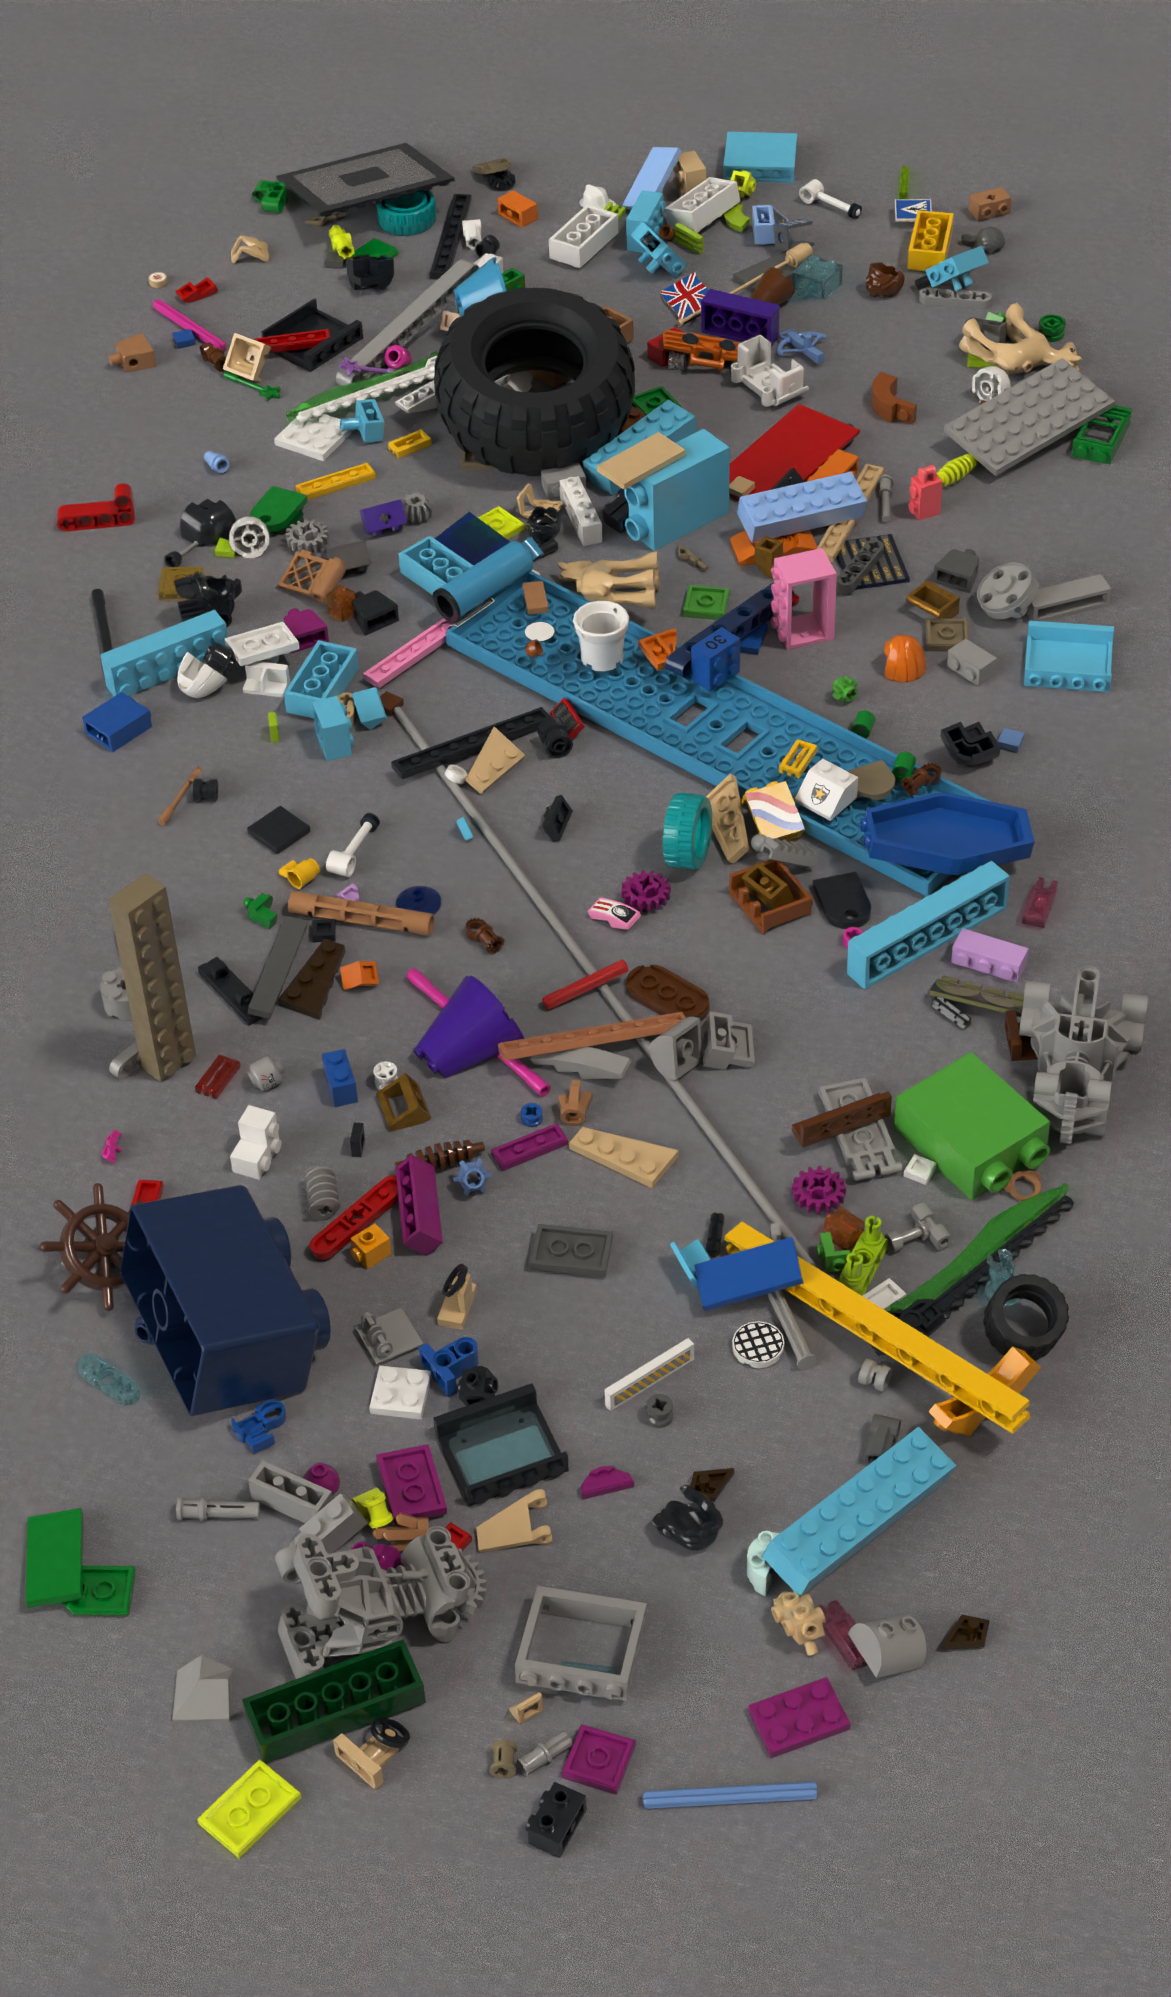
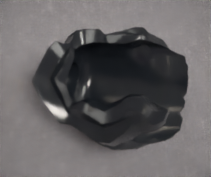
M683 1485L680 1487L681 1492L688 1500L694 1503L685 1504L679 1501H670L665 1509L655 1515L652 1523L661 1535L685 1548L699 1551L715 1542L718 1532L723 1526V1518L720 1511L716 1509L714 1503L707 1495L693 1489L690 1485Z

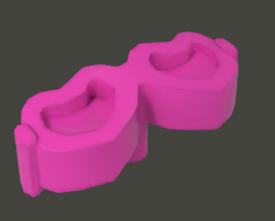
M115 1129L106 1138V1145L102 1152L103 1158L113 1164L116 1163L115 1150L118 1152L122 1150L121 1147L116 1145L122 1133Z

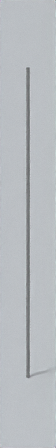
M395 707L393 710L394 714L421 750L430 748L400 707ZM444 765L435 767L586 973L590 975L597 970L459 785L446 777ZM606 983L598 986V989L623 1022L633 1020ZM647 1037L635 1038L651 1059L649 1052L650 1041ZM664 1076L770 1221L781 1225L782 1237L784 1239L793 1237L797 1255L815 1266L814 1261L679 1080H672Z

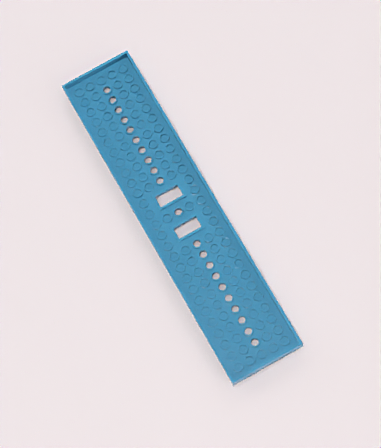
M532 571L493 596L494 602L459 627L453 626L446 631V643L451 648L556 703H559L563 698L567 699L577 714L715 786L719 785L731 773L737 779L740 799L751 788L757 787L761 789L774 781H778V783L786 781L805 827L804 833L925 896L930 895L950 875L869 858L868 849H865L863 844L864 832L860 830V820L864 818L866 809L934 793H952L989 801L941 777L938 784L922 786L918 789L917 794L910 796L907 794V791H904L906 789H903V786H901V781L895 779V786L890 796L876 801L871 800V798L863 796L860 798L857 796L855 800L829 821L795 802V797L808 771L823 758L849 771L883 760L892 772L897 754L738 674L709 692L692 680V674L687 678H683L667 669L657 671L638 647V640L655 635L656 633L630 620L624 637L623 662L621 664L620 661L617 662L616 668L608 671L592 670V665L588 663L586 667L581 660L579 637L574 629L573 619L575 612L581 606L591 601ZM543 581L549 612L528 615L522 583ZM536 622L550 624L554 628L553 636L545 641H539L543 648V655L535 658L529 657L525 652V647L532 640L525 635V629L530 624ZM695 702L707 707L702 714L686 727L674 721ZM746 728L759 734L739 753L725 747ZM797 739L817 745V753L805 769L807 773H803L799 779L795 778V774H792V776L787 775L786 771L783 774L779 773V765ZM803 747L799 749V751L797 752V754L788 766H791L793 764V762L796 759V756L798 755V753L801 752ZM915 764L912 775L914 774V771L917 768H921V766ZM928 772L929 776L937 775L933 772Z

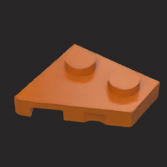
M675 628L638 640V647L657 671L666 669L665 663L668 656L676 650Z

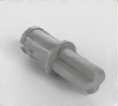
M562 1732L544 1744L538 1743L537 1748L517 1759L520 1770L525 1776H528L540 1766L552 1763L553 1757L572 1746V1740L566 1732Z

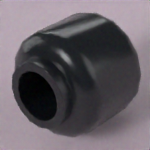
M219 643L213 646L210 645L203 658L206 661V665L220 674H224L226 670L231 671L236 661L233 659V651Z

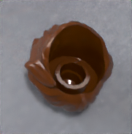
M882 262L871 263L868 276L866 277V289L870 292V296L893 297L898 294L903 287L905 279L902 271L896 272L894 266H886Z

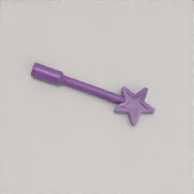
M347 357L344 358V363H341L339 368L346 370L348 376L351 373L359 375L361 371L383 373L387 376L395 377L403 375V370L358 366V361L351 362Z

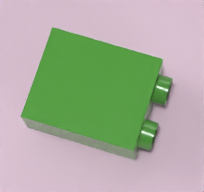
M969 1052L896 1096L894 1130L926 1159L936 1162L937 1169L970 1200L977 1198L988 1190L992 1193L1001 1191L1010 1182L1014 1173L1025 1167L1031 1170L1036 1169L1049 1156L1048 1136L1050 1121L972 1052Z

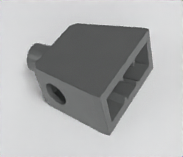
M955 549L951 550L935 565L934 582L970 593L978 574L979 557L976 556L975 551L972 549H966L965 552Z

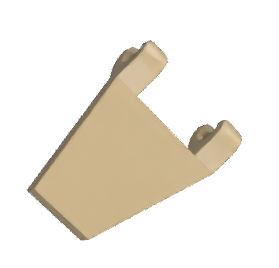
M539 1489L529 1493L477 1526L479 1553L528 1544H551L552 1534L549 1526H541L532 1531L528 1508H545L547 1506L545 1491Z

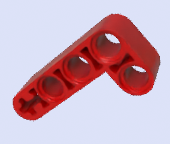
M125 483L115 486L114 500L63 505L57 510V526L60 530L67 532L128 526L135 521L132 489Z

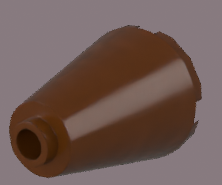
M770 267L763 273L750 298L780 305L793 296L795 287L789 276L785 278L782 275V270Z

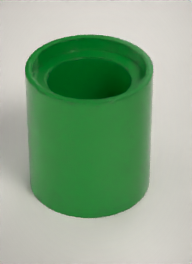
M866 710L858 712L851 732L865 739L868 738L876 720L875 716Z
M901 752L897 755L892 769L896 780L902 781V779L912 775L916 764V758L913 754Z

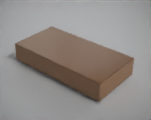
M543 581L522 583L528 615L548 613V603Z

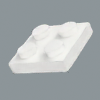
M379 1365L369 1407L370 1414L422 1419L431 1381V1371Z

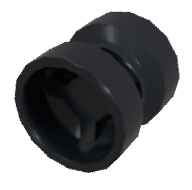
M487 235L476 245V254L480 258L486 253L493 254L499 249L500 243L495 236Z
M195 778L193 781L194 800L208 798L210 801H217L218 780L209 779L204 782L202 779Z

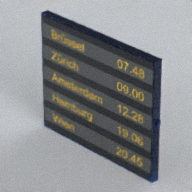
M892 534L846 540L837 555L838 562L843 571L866 542L879 540L884 545L883 556L855 590L910 582L909 575Z

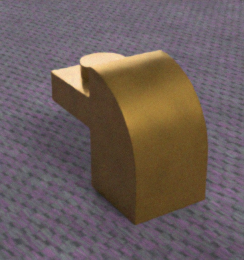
M765 536L755 546V561L761 572L773 579L771 569L774 567V558L784 556L783 542Z

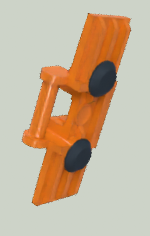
M663 331V348L688 354V366L698 365L723 371L724 361L737 362L738 345L740 344L738 342L696 333ZM700 352L712 353V360L698 358Z

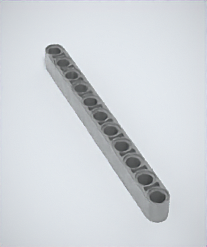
M460 259L350 361H358V366L381 368L385 364L384 356L387 349L394 345L403 347L455 299L454 289H457L462 282L476 272L479 266ZM340 369L336 375V382L343 387L355 391L375 372L361 371L359 375L351 373L348 376L346 370Z

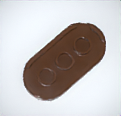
M651 964L650 967L638 966L627 976L626 989L628 994L634 1000L660 1015L682 1012L686 1018L697 1017L702 1021L709 1013L710 1002L707 993L662 966Z

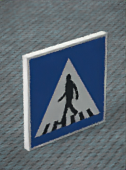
M895 199L896 222H915L918 210L932 211L931 199Z

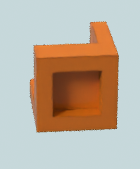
M358 961L340 967L344 990L358 986H375L379 984L376 961Z

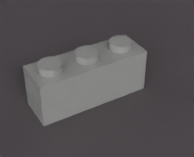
M265 1461L260 1463L248 1480L252 1500L258 1501L303 1523H306L333 1500L332 1491Z

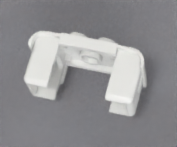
M762 335L753 337L738 345L737 362L731 365V381L734 383L743 382L761 397V404L763 406L780 405L809 390L808 386L803 387L804 368L794 359L791 361V370L787 372L774 363L771 364V342Z

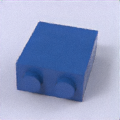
M123 692L82 717L85 733L111 752L116 751L152 727L149 709L145 706L143 707Z

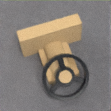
M464 1264L456 1266L444 1283L442 1294L445 1295V1299L437 1318L439 1326L463 1330L477 1291L476 1284L471 1282V1275L467 1274L468 1267Z
M377 1718L373 1721L370 1728L373 1736L360 1748L342 1733L333 1740L336 1756L375 1790L384 1783L381 1767L399 1751V1748L405 1747L410 1739L408 1730L399 1722L389 1718ZM382 1724L381 1732L376 1730V1725ZM389 1726H392L399 1730L405 1738L399 1736L398 1733Z

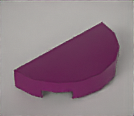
M614 1466L596 1468L589 1473V1476L581 1485L582 1500L633 1488L634 1481L629 1473L617 1470Z

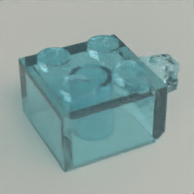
M809 255L792 272V282L795 290L798 291L797 296L805 298L807 295H812L826 300L842 284L843 265L816 255Z

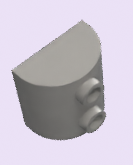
M687 1017L650 1043L649 1052L656 1069L665 1077L677 1080L703 1061L700 1018Z
M902 1614L858 1623L848 1633L876 1678L919 1669L924 1664L927 1651L925 1636L919 1623L910 1615Z

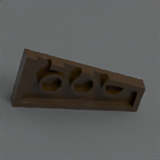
M324 939L278 999L279 1006L320 1020L322 1008L326 1005L328 999V992L334 984L335 974L338 973L343 960L345 945Z

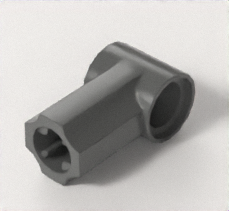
M878 1414L873 1415L869 1432L870 1439L864 1461L871 1464L889 1450L893 1443L897 1442L901 1426L900 1419Z

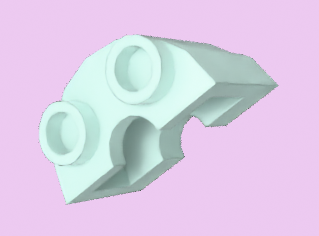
M762 1531L758 1538L754 1539L749 1546L747 1554V1578H749V1581L754 1586V1590L763 1596H766L772 1581V1575L769 1574L772 1567L762 1558V1555L769 1542L780 1534L770 1531Z

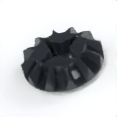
M503 170L502 172L491 173L488 177V185L497 190L508 189L516 183L515 175L509 171L504 172Z

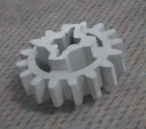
M305 519L303 523L297 521V525L291 524V529H286L285 540L287 547H291L292 551L299 550L301 552L303 549L317 552V548L324 549V544H328L329 531L327 526H323L322 522L316 523L314 519L312 521Z

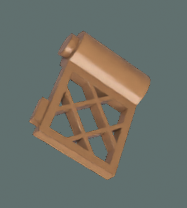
M302 549L301 552L296 551L278 586L281 589L305 595L322 604H327V595L338 586L347 568L345 562L337 557L325 560L313 556V553ZM300 559L306 561L305 565L297 568ZM318 564L322 565L320 570L313 573L312 567ZM308 570L310 575L300 579L299 574ZM296 576L297 581L286 584L289 578ZM312 581L308 590L303 589L302 584Z

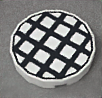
M761 1321L749 1322L735 1332L732 1340L733 1353L742 1364L745 1362L751 1365L752 1368H766L777 1363L784 1351V1338L779 1329L770 1323Z

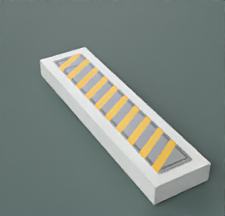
M689 1338L685 1339L604 1390L605 1406L611 1412L693 1361L694 1343Z

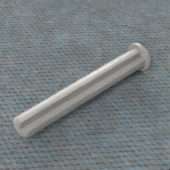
M778 1290L768 1293L769 1300L797 1357V1367L800 1370L812 1368L816 1364L817 1358L814 1354L810 1353L782 1291Z

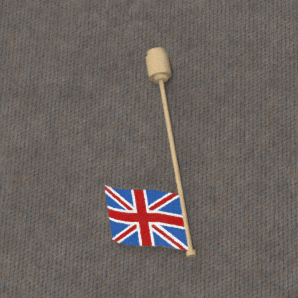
M800 243L788 250L785 257L786 261L775 266V268L779 269L786 264L794 268L798 267L813 256L812 247L808 243ZM694 272L661 291L663 300L679 318L676 321L679 327L683 326L684 322L701 313V300L709 289L699 281ZM763 274L757 276L756 278L750 280L749 282L743 284L742 286L736 288L735 290L729 293L735 294L741 291L742 289L760 280Z

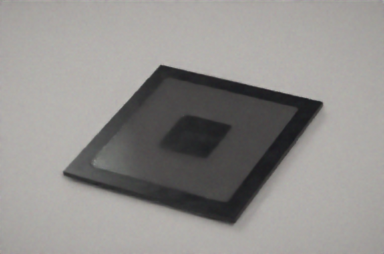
M408 143L276 176L279 182H283L286 188L322 217L331 216L334 212H347L353 207L363 208L369 203L378 204L388 198L397 199L403 194L413 195L419 190L428 191L438 185L447 186L450 182L455 181L453 176Z

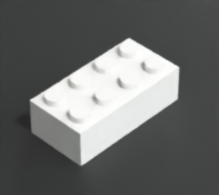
M712 177L707 178L664 208L667 224L675 229L674 225L681 223L696 233L700 232L702 228L710 225L712 221L721 217L723 213L740 202L737 182Z
M587 204L549 239V258L581 268L619 233L618 214Z

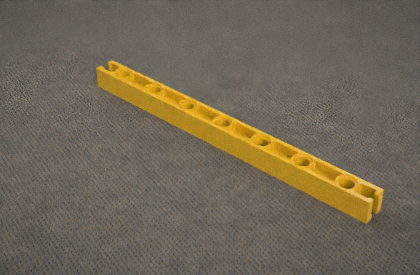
M740 1222L725 1235V1241L732 1243L726 1246V1251L729 1255L774 1242L744 1222ZM798 1256L804 1283L785 1288L784 1290L1010 1433L1014 1434L1030 1419V1412L1025 1410L1030 1406V1400Z

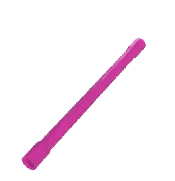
M413 968L407 973V980L428 995L441 1008L445 1006L449 998L430 983L429 979L420 971ZM500 1053L496 1055L541 1097L546 1096L550 1092L551 1086L538 1074L532 1072L518 1058L504 1061Z

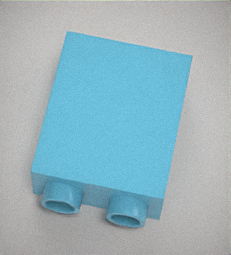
M705 429L676 442V444L686 450V456L624 490L629 507V518L625 520L626 531L633 540L642 541L653 551L729 513L730 447Z

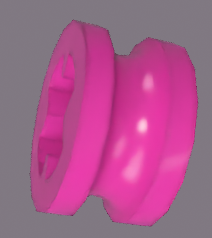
M857 927L845 929L843 932V945L848 949V941L854 936L862 934L863 931Z

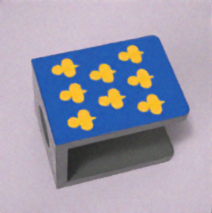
M798 219L773 224L775 249L788 251L800 243H808L810 246H814V242L801 240L790 243L789 229L813 224L812 221ZM781 233L783 234V237H784V241H783V242H782L781 239H780V234H781Z

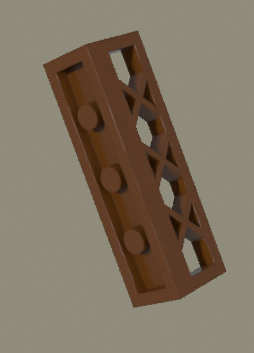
M889 1091L882 1094H874L792 1124V1132L803 1148L891 1116L892 1096Z

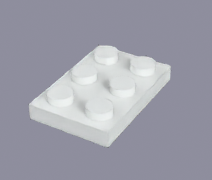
M284 622L224 638L225 646L233 651V657L240 666L250 665L264 659H271L274 656L288 654L299 649L298 640Z

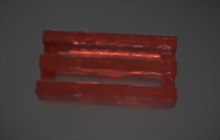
M219 1054L196 1084V1093L204 1092L205 1096L212 1095V1098L217 1100L240 1069V1061ZM214 1076V1079L211 1081V1083L208 1086H206L208 1082L211 1080V1078Z

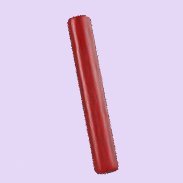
M621 959L542 998L544 1007L550 1010L629 971L627 963Z

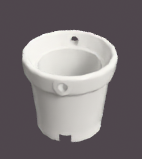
M594 601L581 606L575 612L573 619L574 629L579 637L581 660L586 667L587 663L592 665V670L595 671L613 670L616 668L617 662L620 661V664L623 662L624 637L628 630L629 615L621 605L611 601Z

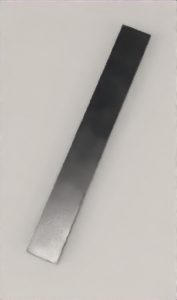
M470 194L453 195L430 271V279L438 280L453 265L463 231L462 221L466 220L472 201Z
M540 707L391 761V766L403 780L481 751L493 727L499 730L508 740H512L538 730L541 722L552 717Z

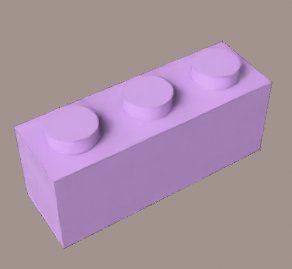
M962 928L952 947L951 963L1018 983L1027 966L1029 948Z

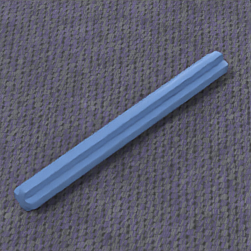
M810 1781L651 1790L643 1792L644 1808L651 1809L809 1800L817 1798L816 1782Z

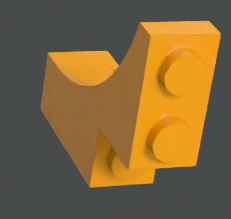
M1012 1346L998 1364L987 1374L1020 1394L1041 1367L1024 1350ZM955 1397L944 1402L935 1403L928 1411L935 1418L933 1422L944 1432L950 1430L955 1435L960 1433L971 1436L985 1419V1416Z

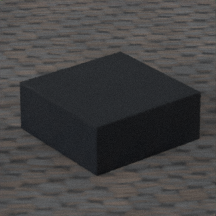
M336 919L313 920V943L322 942L324 939L336 941Z
M354 1122L350 1138L352 1157L362 1158L365 1144L364 1123Z

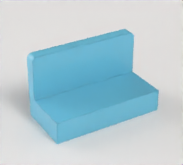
M696 1239L683 1249H680L675 1242L670 1243L689 1280L699 1290L694 1265L711 1260L702 1242Z

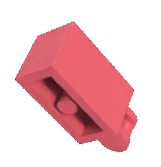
M934 465L918 469V475L911 477L908 507L918 520L938 515L941 512L943 481L936 475L937 472Z

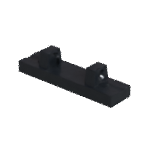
M215 957L209 962L198 966L199 974L249 1026L263 1019V1017L248 1014V1007L254 994L222 960Z

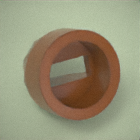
M664 225L661 227L659 235L662 239L670 241L675 237V230L669 225Z
M537 639L526 644L525 652L529 657L535 658L543 655L542 645Z

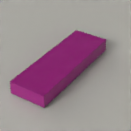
M555 1123L491 1149V1154L500 1169L505 1171L568 1145V1138L559 1125Z

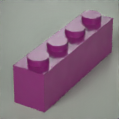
M411 1155L396 1167L403 1245L426 1256L443 1243L435 1169L433 1165Z

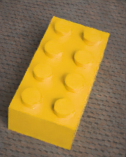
M917 211L908 250L907 270L925 271L947 260L953 233L954 213Z

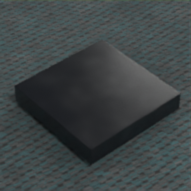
M279 806L247 827L248 834L278 854L308 834L310 826L282 806Z

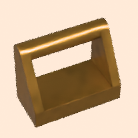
M928 580L906 597L907 602L939 619L953 618L959 614L960 597Z
M406 1073L376 1093L390 1131L423 1124L431 1119L419 1084ZM404 1095L409 1109L395 1118L388 1098Z

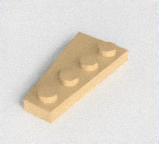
M730 773L706 797L710 800L712 807V830L727 860L734 864L749 851L737 779Z
M582 1127L569 1142L570 1150L650 1188L657 1184L679 1157V1150L585 1127Z

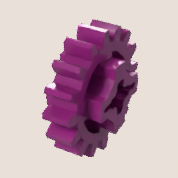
M642 870L641 874L638 875L636 872H633V878L627 876L626 882H622L621 896L624 898V904H630L632 908L638 907L639 912L643 909L651 912V908L659 910V905L665 906L666 900H670L671 885L668 884L667 878L662 879L661 873L654 875V871L651 870L649 874H646Z
M818 1166L817 1170L808 1167L807 1173L800 1171L799 1177H794V1184H792L793 1201L799 1202L798 1207L800 1209L807 1207V1213L816 1210L817 1215H820L821 1210H825L829 1214L831 1207L838 1210L839 1203H844V1196H846L844 1178L839 1179V1172L832 1174L830 1167L825 1171L822 1170L821 1166Z

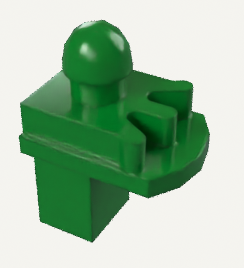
M261 893L255 900L251 897L244 899L243 904L248 908V917L252 921H257L268 929H271L277 923V914L270 910L273 902L271 895Z

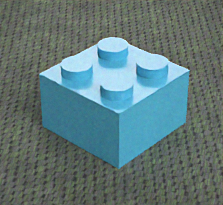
M337 696L312 701L316 735L326 760L330 761L351 756V746H354V740L349 730H352V723L350 717H346L347 713L344 703L340 704Z

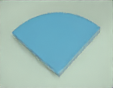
M466 818L458 819L456 823L464 839L472 838L473 833Z

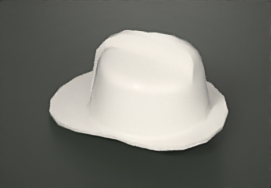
M590 184L586 185L583 198L579 202L583 208L587 204L600 209H604L609 202H612L613 206L616 205L614 201L608 198L604 188Z

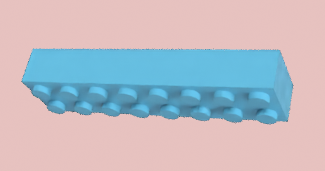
M990 861L967 875L961 876L951 884L943 886L940 890L924 897L919 902L908 906L896 915L890 916L880 924L872 926L864 933L854 936L848 941L847 974L865 990L959 936L962 928L970 930L1007 909L1010 876L993 861Z
M917 1427L773 1538L764 1551L762 1558L801 1597L943 1485L957 1465L920 1427Z

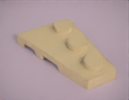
M493 727L465 781L482 795L524 759L525 754L499 730Z

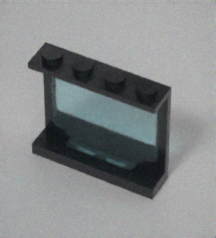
M533 1383L433 1417L435 1434L468 1506L484 1503L488 1499L500 1495L510 1494L516 1489L535 1485L539 1481L550 1477H558L564 1472L569 1471L568 1455L566 1451L561 1453L537 1404V1394Z

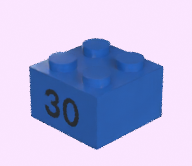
M723 627L691 647L692 680L709 692L740 672V638Z

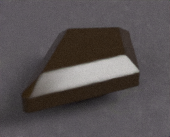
M734 1468L694 1471L690 1486L695 1490L701 1491L711 1501L715 1502L734 1475Z
M961 1615L943 1642L942 1650L985 1647L990 1620Z

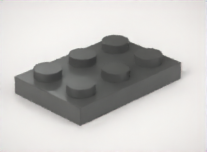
M538 1224L530 1259V1269L605 1277L613 1241V1232Z

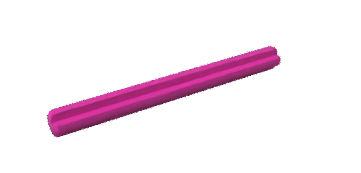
M161 299L153 302L154 309L184 329H191L192 334L205 343L211 342L214 348L227 349L224 341Z

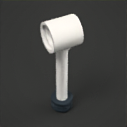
M816 179L811 180L799 190L801 200L807 204L820 199L847 211L848 216L853 219H857L862 212V206L856 203L849 205L825 194L822 183Z
M366 813L360 821V830L345 851L332 850L326 862L327 872L345 877L352 876L356 866L354 852L368 832H374L380 824V820L375 814Z

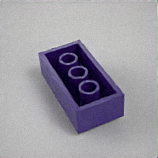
M709 289L701 300V333L739 342L762 335L771 342L772 347L779 338L780 305Z

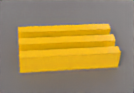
M420 429L388 442V449L394 455L396 454V457L399 459L431 446L432 441Z
M797 739L779 765V773L783 774L786 771L787 775L792 776V774H795V778L799 779L817 753V745ZM803 747L801 752L798 753V755L796 756V759L793 762V764L791 766H788L797 754V752L799 751V749Z

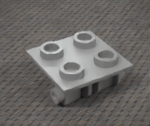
M402 1307L377 1318L374 1314L366 1312L361 1316V1325L355 1327L376 1365L424 1345Z

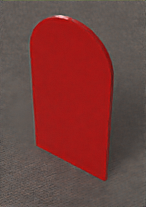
M798 404L730 463L729 484L738 476L755 482V489L748 495L768 491L791 468H795L802 479L807 481L828 460L830 455H833L838 449H843L860 434V430ZM729 493L732 498L739 501L740 497Z

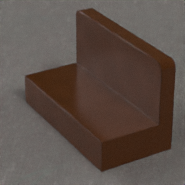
M1006 1010L1004 1027L1011 1061L1038 1059L1031 1047V1037L1019 1035L1021 1022H1017L1015 1010Z

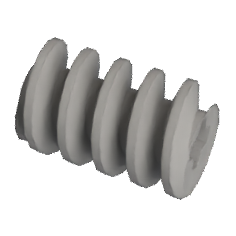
M313 1166L306 1169L303 1174L309 1214L313 1219L323 1221L330 1218L340 1208L337 1182L332 1168Z

